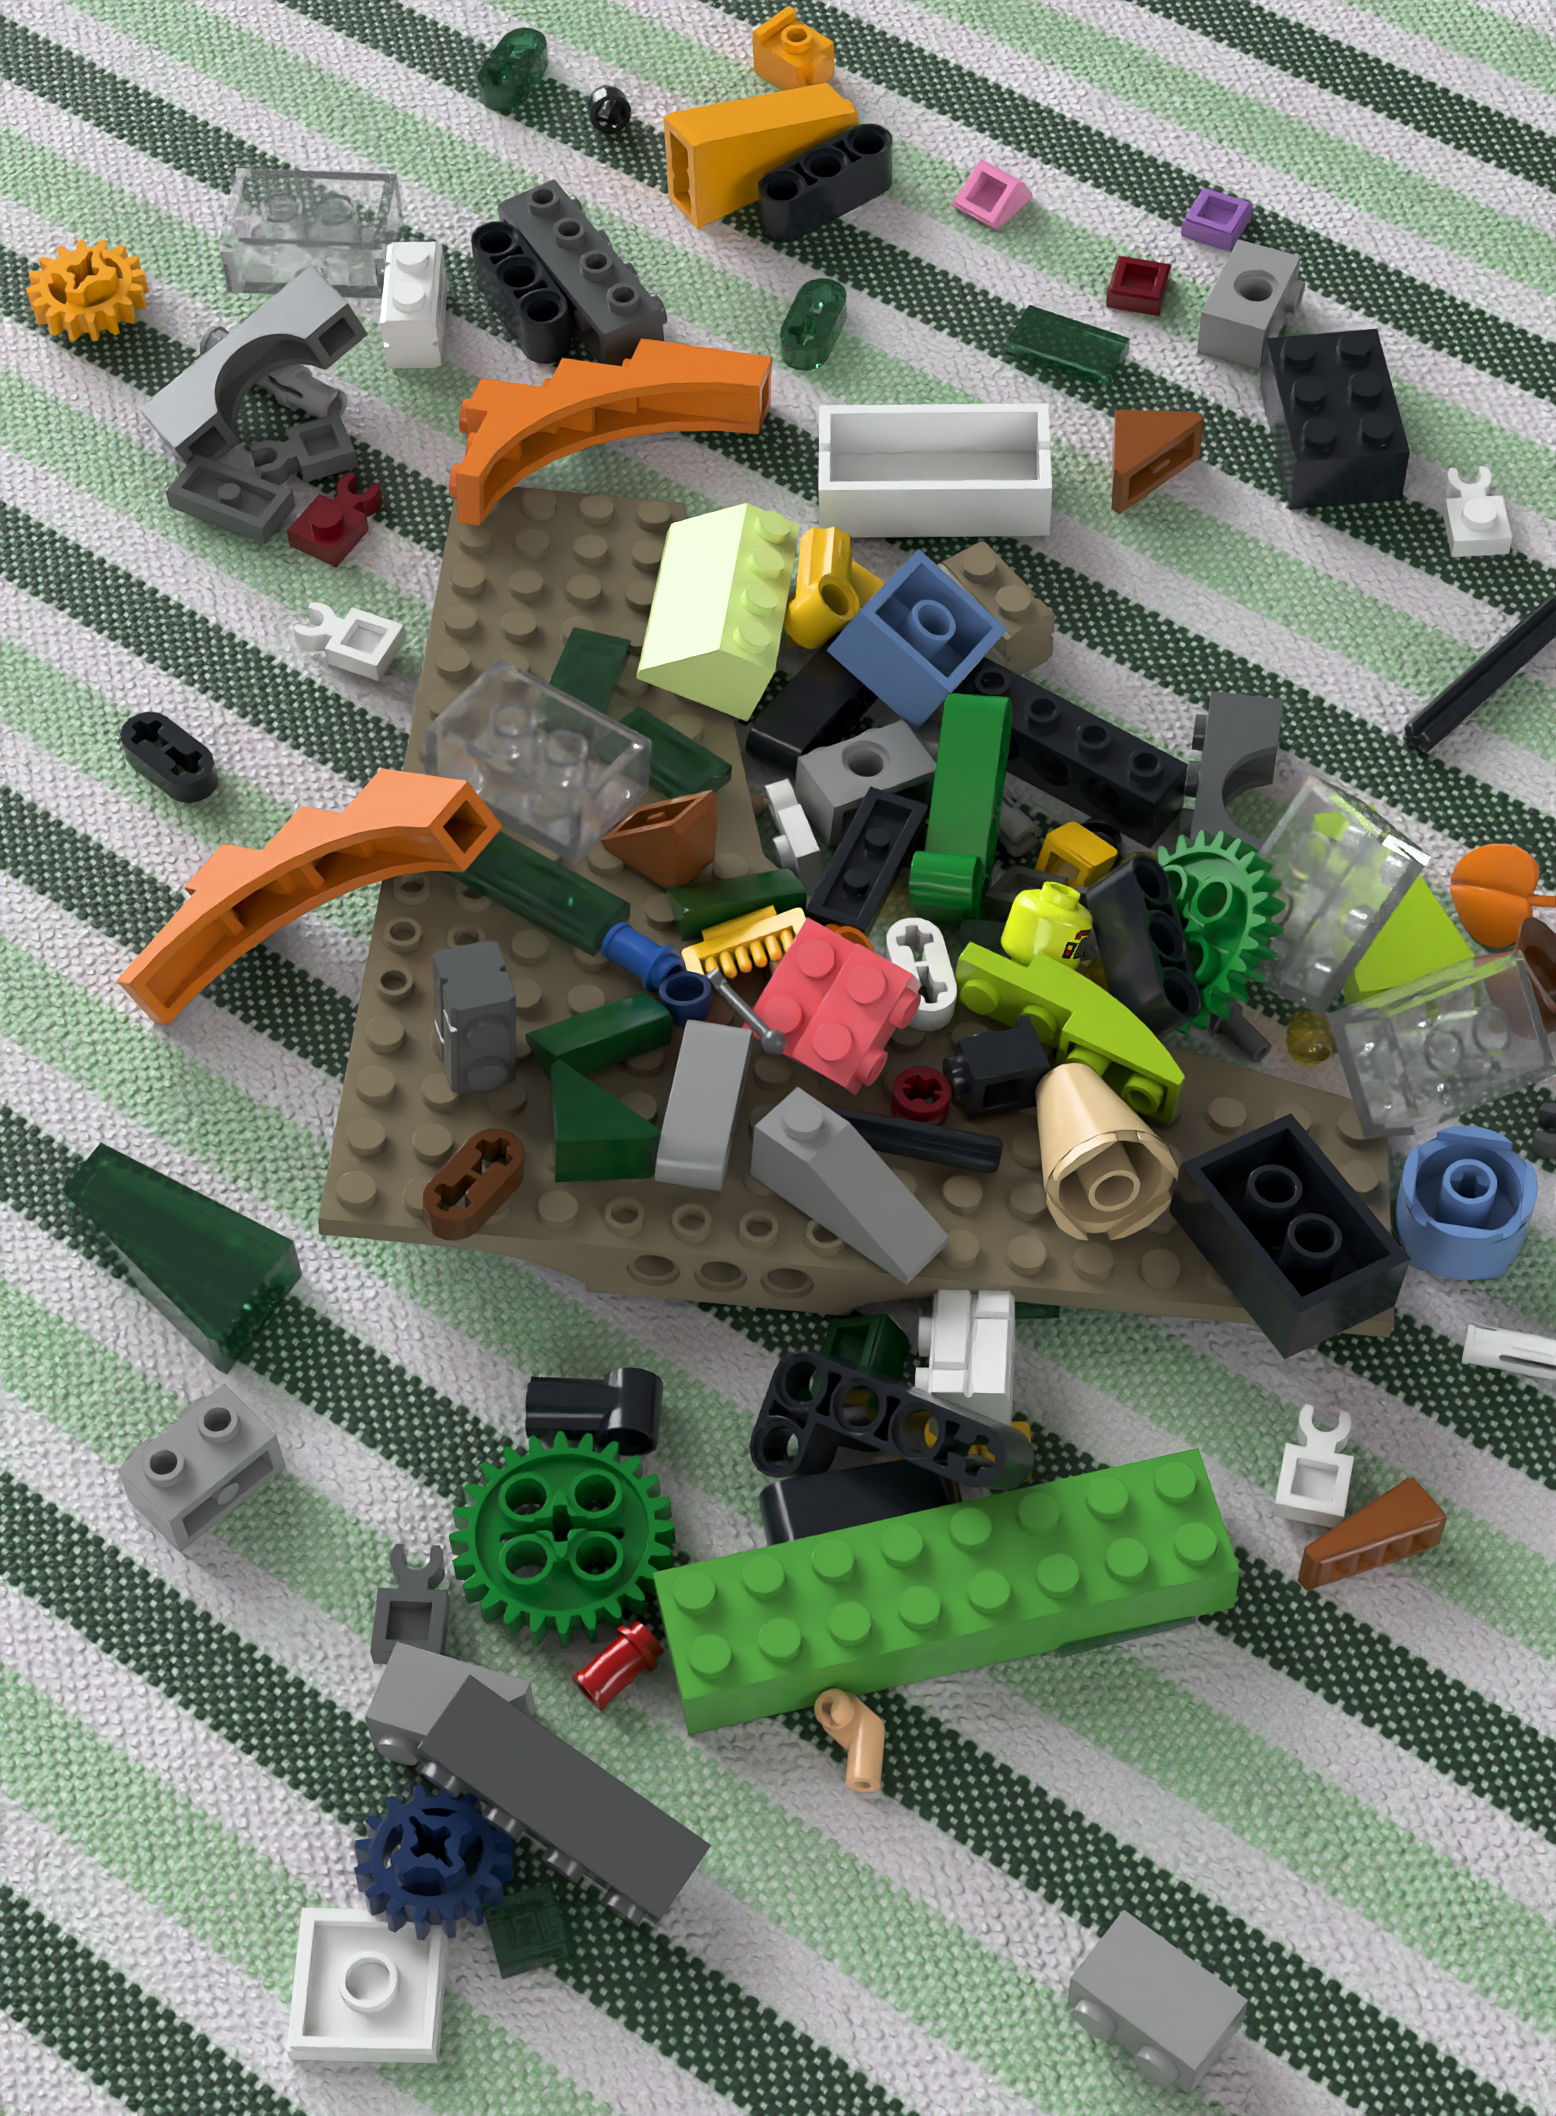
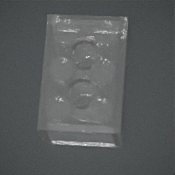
M236 168L218 244L228 293L277 294L288 282L294 280L311 265L342 297L382 299L385 268L387 267V245L392 244V242H400L404 225L397 174Z
M499 658L424 729L425 775L468 781L500 823L575 865L649 791L651 740L502 658Z
M1311 774L1259 851L1260 856L1271 861L1273 864L1269 874L1280 879L1282 885L1273 896L1285 902L1286 908L1272 917L1273 922L1284 927V933L1268 939L1267 946L1277 953L1276 959L1261 960L1258 968L1265 977L1263 984L1272 992L1323 1015L1431 856L1361 799Z
M1521 950L1469 957L1327 1014L1364 1139L1418 1134L1556 1074V1066Z

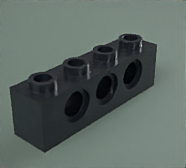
M983 657L952 692L1010 697L1013 714L1006 772L1092 818L1102 817L1112 821L1121 834L1151 849L1182 811L1187 763L996 662Z

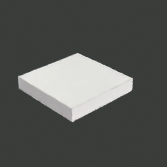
M302 1908L286 2050L289 2059L438 2063L449 1939L444 1933L442 1925H431L426 1939L417 1940L415 1925L412 1922L407 1921L396 1933L390 1931L386 1911L372 1916L368 1909Z

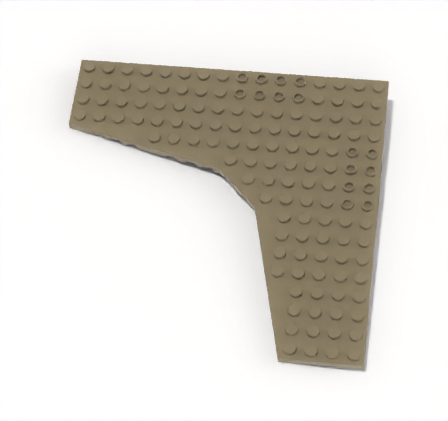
M513 487L496 502L481 526L458 523L457 499H454L403 772L468 781L503 827L464 872L426 871L382 880L319 1211V1234L445 1246L501 1254L565 1273L586 1283V1291L850 1316L852 1308L891 1300L934 1297V1294L939 1289L969 1290L972 1294H977L979 1290H1006L1015 1295V1302L1257 1325L1170 1214L1171 1202L1167 1209L1149 1226L1125 1238L1110 1240L1106 1232L1086 1233L1089 1239L1087 1241L1075 1239L1059 1229L1046 1205L1036 1107L968 1120L959 1097H951L948 1117L941 1126L1001 1139L1003 1142L1000 1166L995 1173H986L875 1151L949 1235L948 1244L907 1285L750 1175L754 1126L797 1087L820 1103L892 1116L891 1098L893 1096V1083L897 1075L902 1071L915 1066H926L936 1069L943 1074V1059L956 1056L958 1039L972 1037L984 1031L999 1032L1014 1029L987 1015L977 1014L966 1005L957 1001L950 1023L941 1029L919 1031L908 1025L902 1030L896 1027L883 1049L888 1053V1057L880 1075L872 1085L866 1086L863 1084L856 1096L783 1054L770 1055L766 1053L762 1048V1043L753 1038L744 1092L722 1192L655 1181V1174L651 1178L555 1182L550 1120V1080L526 1042L525 1034L640 992H644L660 1003L659 991L655 993L648 992L641 985L640 978L627 971L618 963L602 956L601 947L603 940L610 929L617 923L625 922L629 924L633 930L660 946H674L680 952L682 960H684L682 956L683 949L704 941V938L682 942L667 897V890L607 852L601 840L640 806L713 790L719 800L715 859L687 885L780 869L763 855L732 715L636 678L667 532L672 523L688 519L685 503ZM807 895L806 908H807L808 904H809L810 901H811V898H810L808 895ZM490 940L499 944L506 964V972L509 973L516 993L515 1079L510 1081L509 1084L500 1085L492 1090H475L459 1094V1092L451 1091L444 1070V1061L441 1060L435 1042L433 955L438 953V950ZM767 949L764 950L767 957V964L764 967L756 966L753 956L749 955L752 969L748 973H743L739 968L737 960H735L737 975L734 978H727L722 965L719 966L720 972L729 986L751 1009L754 1008L772 977L769 969L770 956ZM921 986L917 993L923 996L926 1003H936L930 1001L926 986ZM711 988L712 1008L704 1022L742 1028L745 1020L722 996H718ZM672 1024L671 1044L584 1076L662 1132L685 1028ZM1040 1042L1050 1064L1049 1071H1051L1055 1066L1058 1049ZM1163 1044L1185 1076L1176 1116L1172 1123L1168 1125L1149 1115L1135 1113L1168 1146L1178 1169L1180 1164L1291 1113L1391 1234L1387 1109ZM915 1094L909 1097L910 1101L918 1099ZM929 1098L924 1101L927 1104H931L933 1099ZM492 1128L503 1129L513 1133L521 1140L524 1147V1178L519 1187L488 1221L469 1238L451 1241L434 1236L426 1228L423 1221V1190L427 1183L465 1142L477 1132ZM500 1157L495 1161L506 1166V1159ZM483 1159L482 1174L493 1163L487 1162ZM1174 1177L1173 1182H1172V1185H1171V1187H1170V1189H1169L1170 1194H1171L1172 1197H1173L1174 1188H1175V1184H1176V1178H1175V1177ZM465 1195L454 1206L465 1210ZM441 1203V1210L447 1212L454 1206ZM1394 1307L1340 1333L1389 1338L1394 1325Z

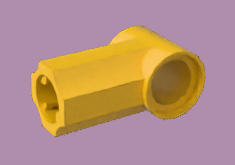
M835 526L827 529L813 527L801 537L796 597L786 605L783 622L786 632L796 643L808 649L818 648L850 623L861 609L857 592L850 584L853 549L850 546L851 535Z

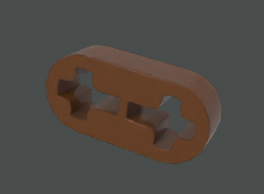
M490 1128L479 1131L470 1137L432 1177L423 1190V1221L426 1228L434 1236L451 1241L469 1238L512 1195L524 1178V1147L521 1140L513 1133L503 1129ZM500 1157L506 1159V1166L495 1161ZM482 1160L493 1163L482 1174ZM464 1195L465 1210L460 1207L454 1206L461 1200V1198ZM441 1203L454 1207L446 1212L441 1210Z

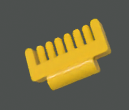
M772 904L701 930L704 941L687 947L682 951L687 971L697 972L705 976L704 971L709 973L714 968L720 972L719 966L722 965L725 976L727 978H734L737 975L735 960H737L739 968L743 973H748L752 969L749 955L753 956L756 966H766L767 957L764 952L765 949H767L772 961L779 962L783 957L779 944L783 945L786 953L806 920L803 910L795 908L777 915Z

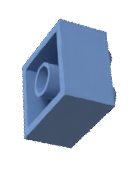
M918 549L863 606L827 651L917 731L946 699L947 695L956 688L1006 632L1007 628Z

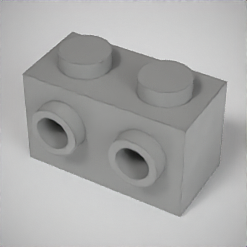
M223 1384L208 1397H200L190 1403L182 1412L179 1420L157 1438L148 1439L136 1446L127 1457L126 1462L117 1470L129 1501L181 1553L286 1466L277 1435L234 1392Z
M1123 1910L1070 1978L1067 2004L1074 2009L1072 2015L1075 2020L1092 2036L1102 2041H1108L1112 2037L1135 2055L1134 2062L1137 2067L1152 2081L1166 2088L1175 2084L1190 2096L1242 2027L1248 2000L1134 1916Z

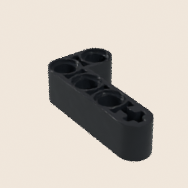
M800 1350L787 1354L779 1361L775 1368L751 1435L749 1447L751 1459L760 1472L769 1477L784 1479L827 1472L834 1461L843 1434L965 1486L1001 1490L1016 1488L1027 1480L1034 1463V1453L1030 1441L1025 1434L1016 1428L841 1356ZM818 1369L821 1376V1387L817 1396L813 1398L809 1387L810 1379L814 1371ZM875 1392L880 1406L877 1417L871 1423L868 1419L866 1408L869 1398ZM934 1416L939 1432L936 1442L929 1448L924 1435L925 1426L929 1419ZM795 1434L799 1447L797 1456L791 1463L788 1458L787 1446L789 1439ZM971 1446H987V1451L996 1456L995 1463L979 1454L968 1453Z

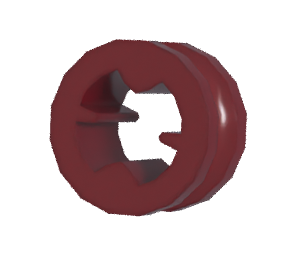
M915 1066L905 1069L897 1075L893 1083V1096L891 1098L892 1116L932 1125H943L949 1114V1103L952 1096L950 1082L940 1071L930 1067ZM915 1094L918 1099L910 1101V1095ZM933 1099L931 1104H927L924 1100Z

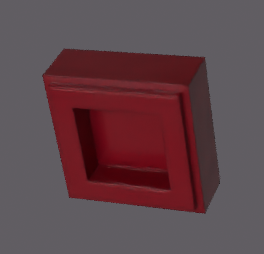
M1118 255L1107 291L1106 307L1160 316L1171 279L1172 264Z

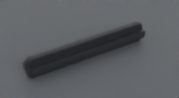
M1547 598L1543 600L1406 723L1404 727L1405 733L1402 737L1406 745L1412 746L1418 753L1429 752L1556 637V599Z

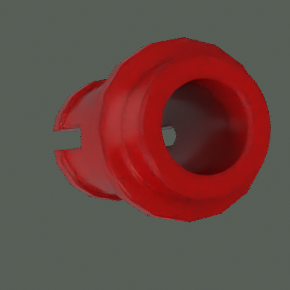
M635 1621L629 1628L623 1625L617 1628L615 1632L618 1638L585 1668L572 1676V1680L581 1693L600 1711L645 1669L652 1673L658 1668L656 1660L664 1653V1650L652 1633L638 1621Z

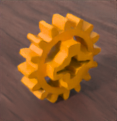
M78 240L76 250L70 252L65 247L59 246L56 248L58 258L53 260L41 257L39 262L42 271H30L29 273L31 286L26 289L38 325L47 324L49 332L53 336H56L63 330H67L70 341L75 342L81 333H89L92 341H98L100 331L105 329L117 335L120 333L119 322L124 321L134 324L137 321L135 310L146 309L147 307L145 294L149 293L145 271L141 268L138 256L128 257L126 247L123 245L109 251L106 240H100L95 248L87 247L84 240Z

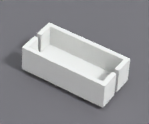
M1049 403L819 405L820 529L835 526L851 535V537L1050 536L1052 472Z

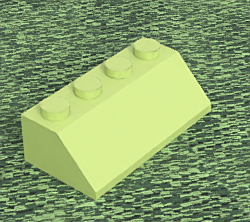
M748 503L672 523L666 536L636 678L748 722L775 672L800 524L786 519L775 511L763 510Z

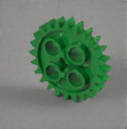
M1200 830L1195 841L1180 835L1176 845V853L1164 846L1158 848V863L1161 864L1167 873L1172 885L1201 998L1200 1014L1176 1029V1031L1182 1034H1187L1191 1024L1203 1030L1208 1029L1211 1013L1225 1020L1228 1019L1230 1015L1229 1000L1233 997L1246 1004L1249 998L1245 984L1249 979L1263 983L1265 980L1263 973L1258 968L1260 961L1276 959L1277 953L1267 946L1268 939L1284 933V927L1272 921L1274 915L1286 908L1285 902L1273 896L1282 885L1280 879L1269 874L1273 866L1272 862L1260 856V850L1223 831H1220L1215 837L1205 830Z
M558 1431L553 1448L544 1450L542 1444L534 1435L529 1437V1455L521 1458L516 1451L507 1446L503 1448L506 1467L502 1470L485 1462L480 1466L485 1487L476 1484H465L463 1487L465 1500L470 1507H456L453 1509L455 1527L459 1531L449 1534L452 1554L458 1555V1557L452 1560L457 1580H466L463 1584V1589L468 1604L483 1600L480 1609L485 1623L488 1624L504 1614L505 1634L509 1638L515 1636L526 1625L530 1627L532 1643L536 1647L540 1646L548 1631H557L562 1649L568 1648L573 1630L579 1629L583 1630L591 1644H595L598 1641L597 1624L606 1621L616 1630L623 1625L621 1611L625 1608L644 1616L647 1613L642 1591L656 1594L653 1572L673 1568L672 1549L667 1547L676 1543L675 1525L673 1522L667 1521L672 1517L669 1497H658L661 1494L657 1474L641 1478L643 1475L642 1458L639 1455L631 1457L620 1464L619 1443L616 1441L610 1443L601 1453L594 1452L591 1433L585 1434L578 1448H569L564 1432ZM594 1500H606L612 1503L602 1511L592 1512L583 1509L584 1505ZM528 1503L543 1506L539 1511L530 1515H519L514 1512L521 1505ZM620 1532L624 1534L621 1539L615 1537ZM568 1535V1541L558 1542V1536ZM505 1538L511 1539L510 1541L506 1542V1544L502 1543V1541ZM599 1561L608 1562L613 1565L612 1569L599 1575L588 1574L583 1571L591 1563ZM527 1565H536L543 1568L541 1573L531 1578H519L513 1575L518 1569Z

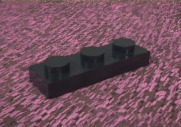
M870 786L805 910V918L808 917L824 927L828 924H836L839 927H854L868 938L926 823L928 805Z

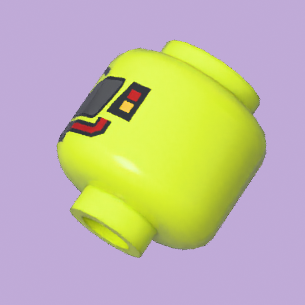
M1049 881L1044 882L1042 890L1031 889L1020 892L1014 900L1001 937V945L1004 951L1011 957L1010 960L1028 968L1038 952H1041L1075 970L1081 961L1094 921L1090 912L1078 903L1080 893L1066 885Z

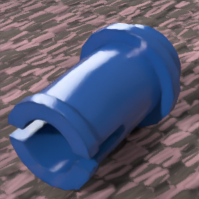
M620 922L613 926L603 940L601 947L602 956L618 963L627 971L640 978L641 985L648 992L655 993L659 991L660 984L665 978L674 973L685 971V962L680 958V952L672 945L660 946L633 930L632 926L625 922Z

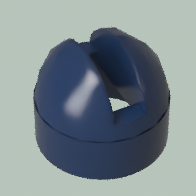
M692 971L677 972L665 978L660 984V1004L667 1008L673 1018L672 1024L685 1028L688 1019L704 1022L708 1018L712 1008V992L710 981L704 975Z

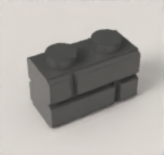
M488 940L438 950V953L433 955L434 1034L441 1060L444 1061V1070L451 1091L459 1092V1094L475 1090L488 1091L500 1085L509 1084L510 1081L515 1079L516 993L509 973L506 972V964L498 942Z

